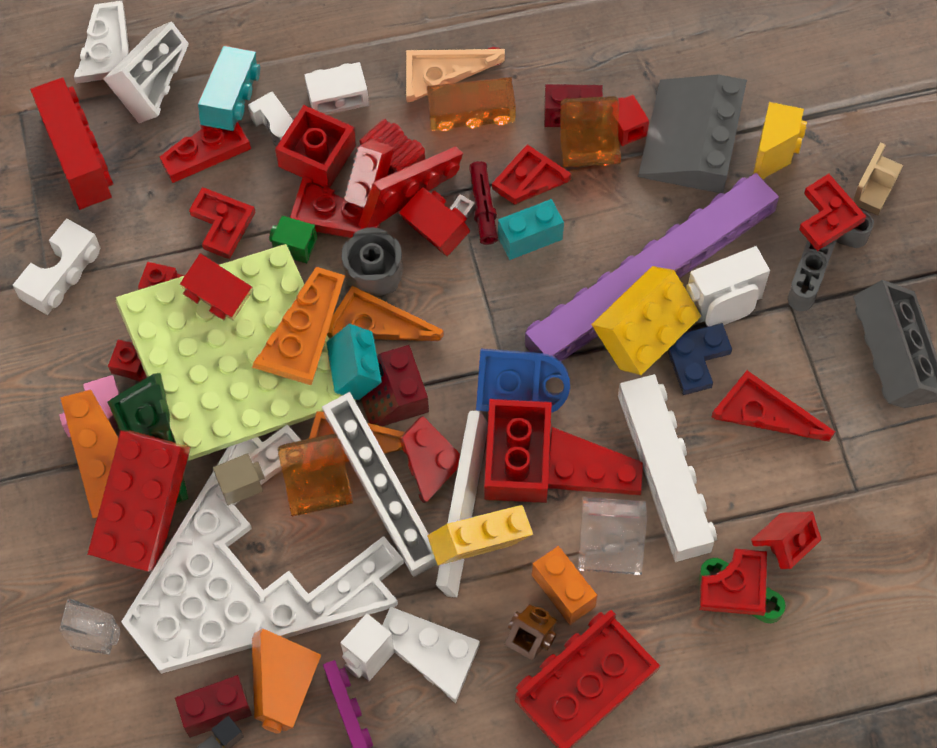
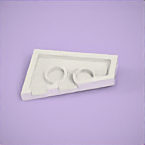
M390 606L382 626L392 633L394 652L405 662L415 667L429 682L439 687L447 694V697L456 703L480 646V641Z

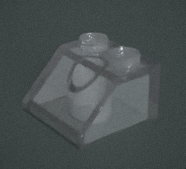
M583 497L578 570L642 575L647 523L646 501Z

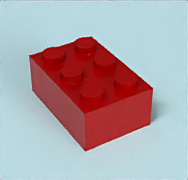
M489 399L484 500L547 503L552 402Z

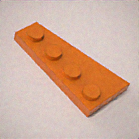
M316 267L298 293L290 309L283 316L281 323L266 342L262 352L258 354L252 368L312 385L345 275Z
M90 389L60 397L92 518H97L118 436L96 396Z

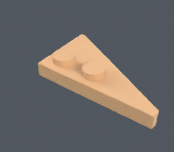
M505 49L406 50L407 102H413L504 62Z

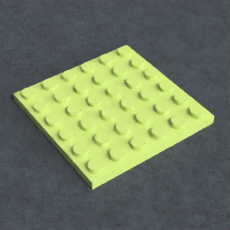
M286 244L220 264L221 267L253 287V292L234 320L226 317L223 321L209 312L211 306L201 300L199 304H196L183 295L185 289L180 285L184 276L116 297V304L146 376L149 377L152 374L161 373L174 441L177 444L191 447L187 461L282 429L286 425L290 426L315 417L317 411L323 412L322 406L343 396L334 391L326 343L329 340L328 336H326L312 385L252 368L258 354L262 352L266 342L272 333L275 332L283 316L290 309L304 286V282Z

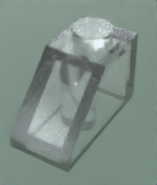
M67 599L59 630L72 649L110 655L112 645H117L120 636V627L117 626L118 624L112 614L74 599Z

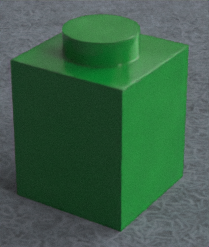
M281 216L278 225H273L269 241L272 242L273 248L286 244L293 260L307 264L317 241L315 225Z

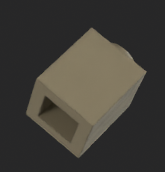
M248 453L213 467L216 479L228 506L263 492L260 480L265 479L259 462L252 463Z

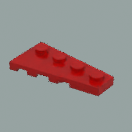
M455 146L373 182L358 225L362 229L375 227L400 211L421 187H424L429 192L447 179L454 177L460 169L459 164L463 152Z

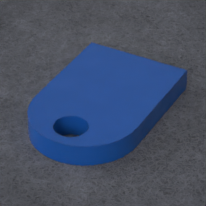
M481 348L476 411L489 412V399L552 402L551 413H553L567 400L570 391L569 374L563 363L554 356L544 353ZM553 377L561 379L564 384L562 391L556 394L550 393L546 388V382Z

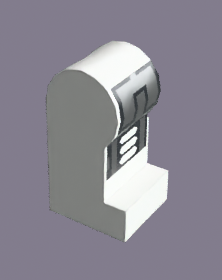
M270 92L248 104L250 118L256 127L263 123L271 133L273 144L277 146L293 122V119L275 94Z

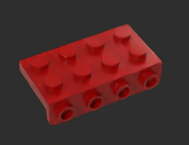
M612 610L608 611L605 615L602 612L598 613L588 623L590 627L582 635L579 633L574 634L565 643L564 647L566 649L558 656L555 654L550 655L540 665L542 670L533 678L530 675L526 676L516 686L515 702L557 748H572L660 669V665L615 619L616 614Z

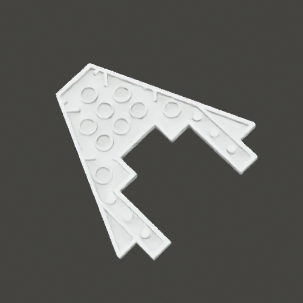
M286 425L264 442L259 437L228 447L217 465L248 453L252 463L258 461L265 477V479L260 480L262 485L304 454L306 445ZM213 471L121 622L162 674L252 648L254 633L262 628L283 638H289L365 616L366 613L373 614L390 609V606L394 608L398 605V601L381 581L404 564V559L383 536L309 594L289 571L263 590L228 548L252 528L250 523L235 507L238 502L227 505Z

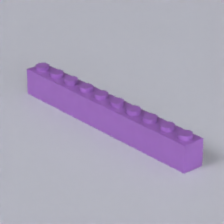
M757 173L747 179L745 177L741 178L729 192L718 194L711 201L710 205L703 210L701 208L695 210L687 221L681 225L675 224L665 236L658 241H650L641 253L635 257L633 255L627 257L618 269L612 273L610 271L604 273L597 280L596 284L589 289H581L566 305L560 304L555 307L550 316L543 321L537 320L533 322L525 332L526 348L530 352L549 354L563 361L598 336L591 324L652 266L675 270L678 277L681 278L775 212L779 196Z

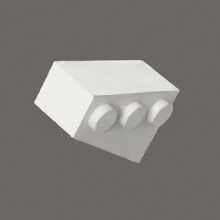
M172 21L153 29L104 78V81L138 123L158 117L162 99L169 92L170 86L168 85L174 73H177L189 45Z

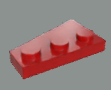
M303 175L290 218L315 225L316 232L352 238L355 232L362 229L358 224L364 207L345 201L344 198L335 194V190L327 186L321 188L313 184L312 179Z

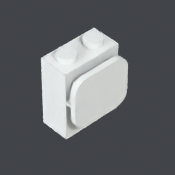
M757 246L691 271L686 288L701 314L697 323L705 321L707 327L721 323L726 325L749 315L755 309L757 300L763 297L770 269Z

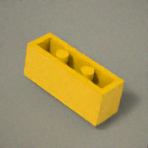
M523 505L448 523L430 533L427 537L439 566L513 546L533 535Z

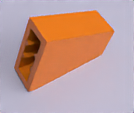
M262 628L255 632L252 637L254 719L263 722L262 727L274 733H281V731L293 728L321 654Z

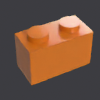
M559 545L533 563L532 577L569 625L596 607L598 595Z

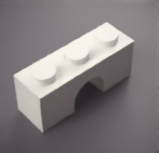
M67 218L49 239L54 254L61 258L59 263L47 269L30 263L13 284L20 300L46 315L53 308L61 304L64 294L71 285H75L79 281L82 271L89 263L95 261L101 249L94 233Z

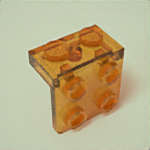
M617 97L571 98L561 101L560 149L563 167L621 164V151L618 140L619 101Z
M337 434L287 443L278 447L277 450L292 517L353 504L341 442Z

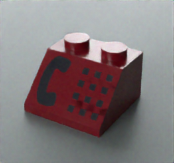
M410 345L378 354L377 359L382 382L361 398L368 423L383 427L428 413V396Z

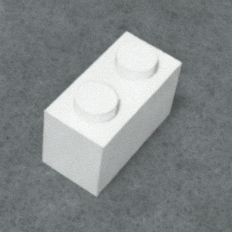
M360 62L346 63L339 67L326 70L319 69L312 73L304 74L312 109L328 115L369 106L368 91Z
M367 613L340 642L343 651L342 657L346 662L345 668L356 678H360L362 675L368 681L374 677L395 653L392 633Z

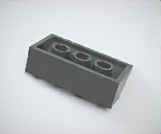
M881 280L854 295L855 312L862 322L865 331L864 339L871 349L874 358L873 367L880 376L883 385L882 394L889 404L902 408L937 402V354L915 291Z

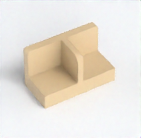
M881 142L853 198L858 207L876 215L880 214L903 167L902 164L882 156L886 145Z

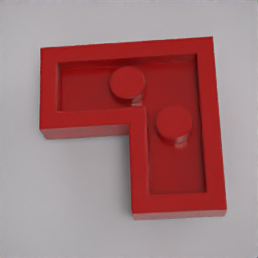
M830 174L805 188V196L818 209L819 213L801 223L799 230L817 251L865 221L866 215Z
M204 187L201 188L189 209L192 217L213 224L202 243L203 249L229 260L256 213L254 206Z

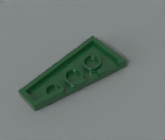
M161 373L152 374L107 401L120 430L134 431L175 443L170 428V413ZM184 476L175 506L188 499Z

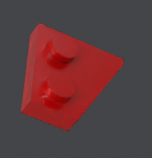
M421 416L399 440L403 452L408 457L411 475L416 479L420 494H418L419 498L423 503H426L458 469L461 454L424 416Z

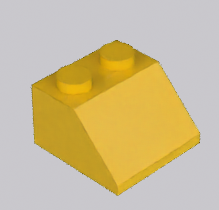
M769 102L753 174L757 173L764 179L791 164L793 153L799 154L807 121L802 120L804 109Z

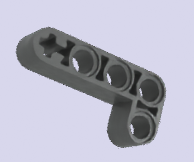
M863 211L866 219L862 224L855 227L862 231L852 229L819 251L807 240L787 300L796 311H807L813 306L836 242L853 248H860L866 245L874 225L870 214ZM807 266H813L817 270H810ZM803 285L808 286L806 294L801 293Z

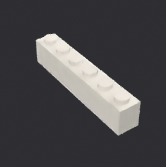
M655 374L620 383L618 398L639 459L643 462V470L674 561L678 562L711 553L714 541L717 540L716 530L712 522H707L704 513L707 511L706 502L702 494H697L694 485L697 483L696 474L692 466H687L684 457L687 455L684 440L676 435L677 422L673 411H668L665 404L667 393L664 385L658 384Z
M349 392L322 406L330 427L412 576L415 577L437 565L427 537L429 534L351 393Z

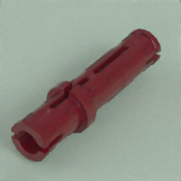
M476 161L469 165L476 208L473 213L474 220L478 223L480 243L491 245L498 241L495 225L497 212L492 205L487 163Z

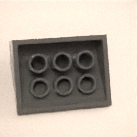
M720 74L661 79L638 177L723 193L747 80Z

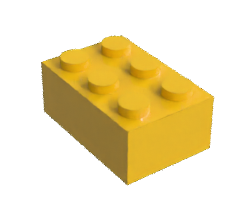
M652 266L591 325L620 370L642 375L701 317V314L675 270Z

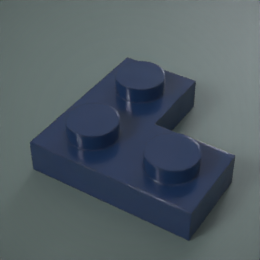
M723 323L686 332L667 350L682 394L687 395L712 388L713 381L705 361L730 355L732 352Z

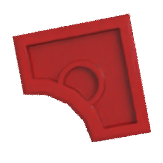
M735 548L732 561L724 570L715 575L702 576L699 610L764 616L766 612L767 551Z

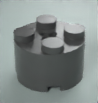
M371 227L358 230L348 242H345L342 248V263L347 284L350 288L354 286L375 297L393 293L398 288L403 275L402 252L399 242L381 228Z

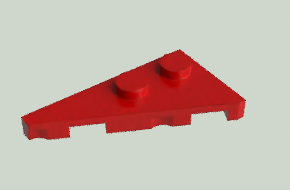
M748 370L714 409L711 416L716 420L827 442L833 438L836 432Z

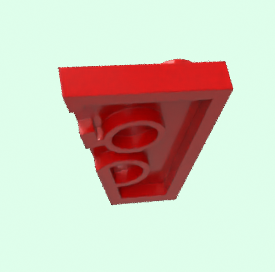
M236 123L233 131L200 125L201 129L191 137L185 136L162 154L160 160L171 182L175 183L250 150V142L239 123Z
M552 427L548 477L549 489L641 496L643 462Z

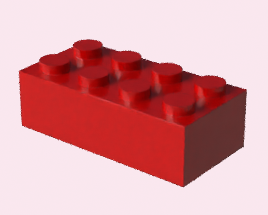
M61 77L31 88L34 101L79 210L112 198L109 186H112L113 182L108 172V167L102 153L99 151L95 136L90 130L88 120L83 108L79 104L74 87H67L64 78Z
M120 430L87 555L147 572L153 571L163 554L191 447L134 431Z

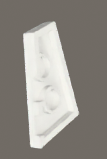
M122 1L94 5L87 29V40L80 54V65L74 75L76 84L104 80L129 54L125 11Z

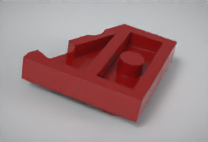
M527 144L494 180L492 190L515 205L568 183L571 180L572 173Z

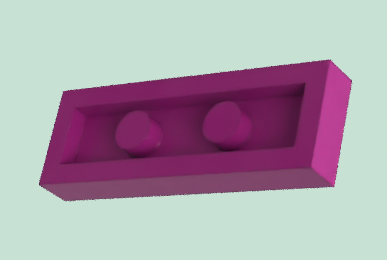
M335 660L323 664L352 748L373 747L368 729H361L357 718L361 717L362 713L356 697L349 699L346 688L350 687L351 683L345 667L338 669Z

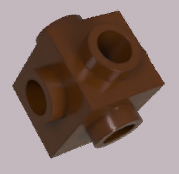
M529 604L522 613L517 611L508 625V629L511 631L504 645L533 661L542 649L548 651L557 635L553 632L557 619L550 616L543 608L534 607Z

